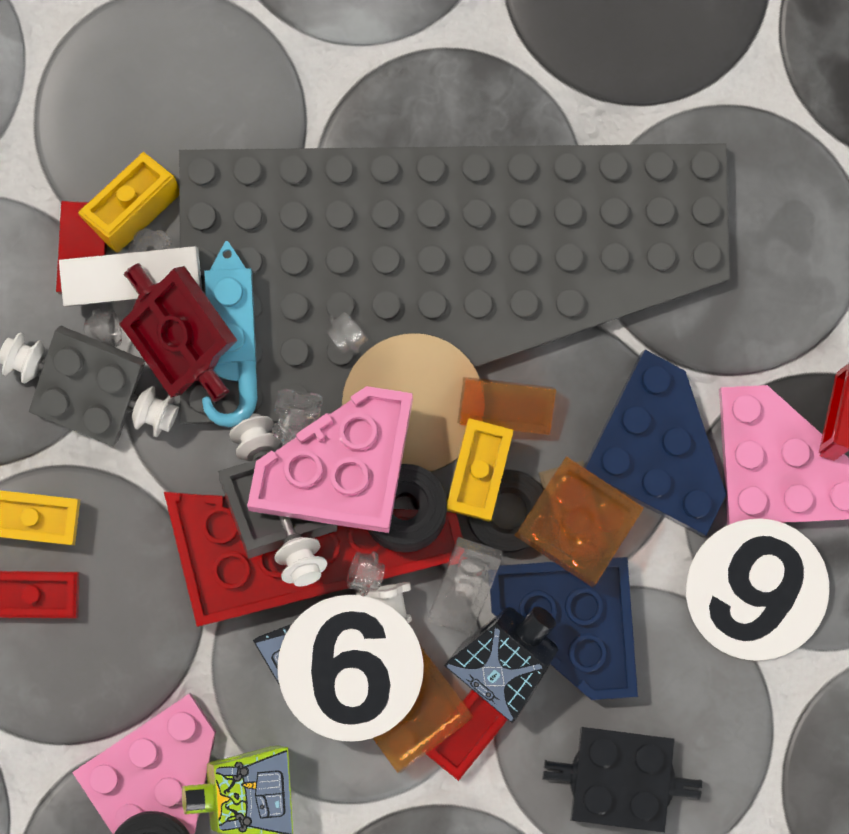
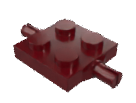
M140 263L128 268L123 275L128 279L139 296L133 310L119 324L169 396L172 398L183 394L195 381L199 380L213 402L222 399L230 390L224 385L214 369L219 358L238 340L185 266L173 268L157 284L152 283Z

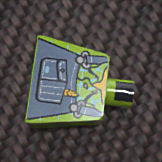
M280 745L269 746L207 763L208 784L182 787L184 814L209 812L211 830L217 833L293 834L288 747Z

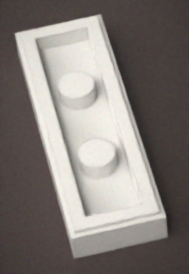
M198 247L59 260L63 306L137 300L138 293L123 275L128 268L137 263L141 264V267L153 284L160 283L173 268L185 266L202 290Z

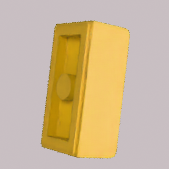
M142 152L87 203L78 214L112 250L118 253L179 196V186L174 175L145 152Z

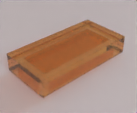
M463 377L457 422L459 425H466L468 418L514 431L550 435L556 389L549 386Z

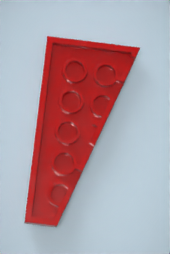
M164 492L197 627L468 558L457 514L454 512H447L446 521L439 536L427 547L414 552L389 550L377 543L368 530L337 525V531L314 538L320 543V549L314 556L323 557L327 561V567L321 572V577L310 585L299 587L295 586L294 583H286L282 580L281 574L288 566L276 563L274 557L278 550L247 558L225 496ZM393 508L394 516L401 520L412 519L418 513V510Z

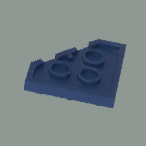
M643 350L581 473L700 536H706L725 499L726 492L686 371L647 350Z
M628 557L488 566L491 613L497 616L504 609L510 607L525 618L534 607H541L547 610L556 622V626L547 637L559 649L550 665L591 700L638 697Z

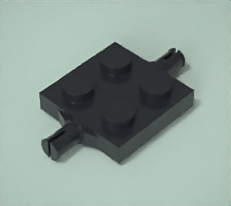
M581 727L578 752L572 764L545 760L543 766L544 769L560 770L561 773L543 771L542 780L570 782L573 796L570 821L665 833L667 807L673 796L700 800L702 791L683 788L684 786L702 788L701 779L675 777L672 765L674 738Z

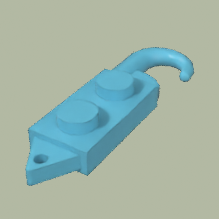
M225 241L211 269L204 271L205 293L238 340L219 358L214 370L221 378L238 381L239 405L234 412L223 414L213 407L210 397H204L202 404L209 420L218 426L229 428L251 417L256 409L258 395L251 268H245L230 243ZM226 251L232 253L230 258H224Z

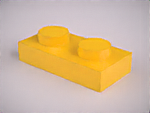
M468 418L447 498V511L491 521L514 430Z
M0 490V537L75 546L80 499Z

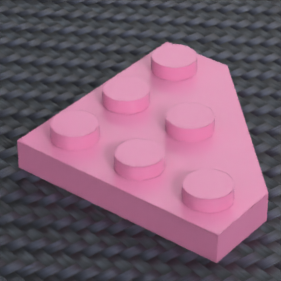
M768 385L721 387L719 389L727 525L747 519H769L781 523L849 520V458L845 454L835 461L820 457L818 452L822 434Z
M366 386L352 395L351 400L331 414L326 413L296 434V438L275 452L270 451L258 459L255 464L247 504L248 510L389 533L411 414L413 393Z
M189 693L72 773L112 834L115 833L124 821L146 811L167 813L178 819L190 834H195L200 813L184 814L182 787L206 784L207 763L210 762L216 730L193 695Z

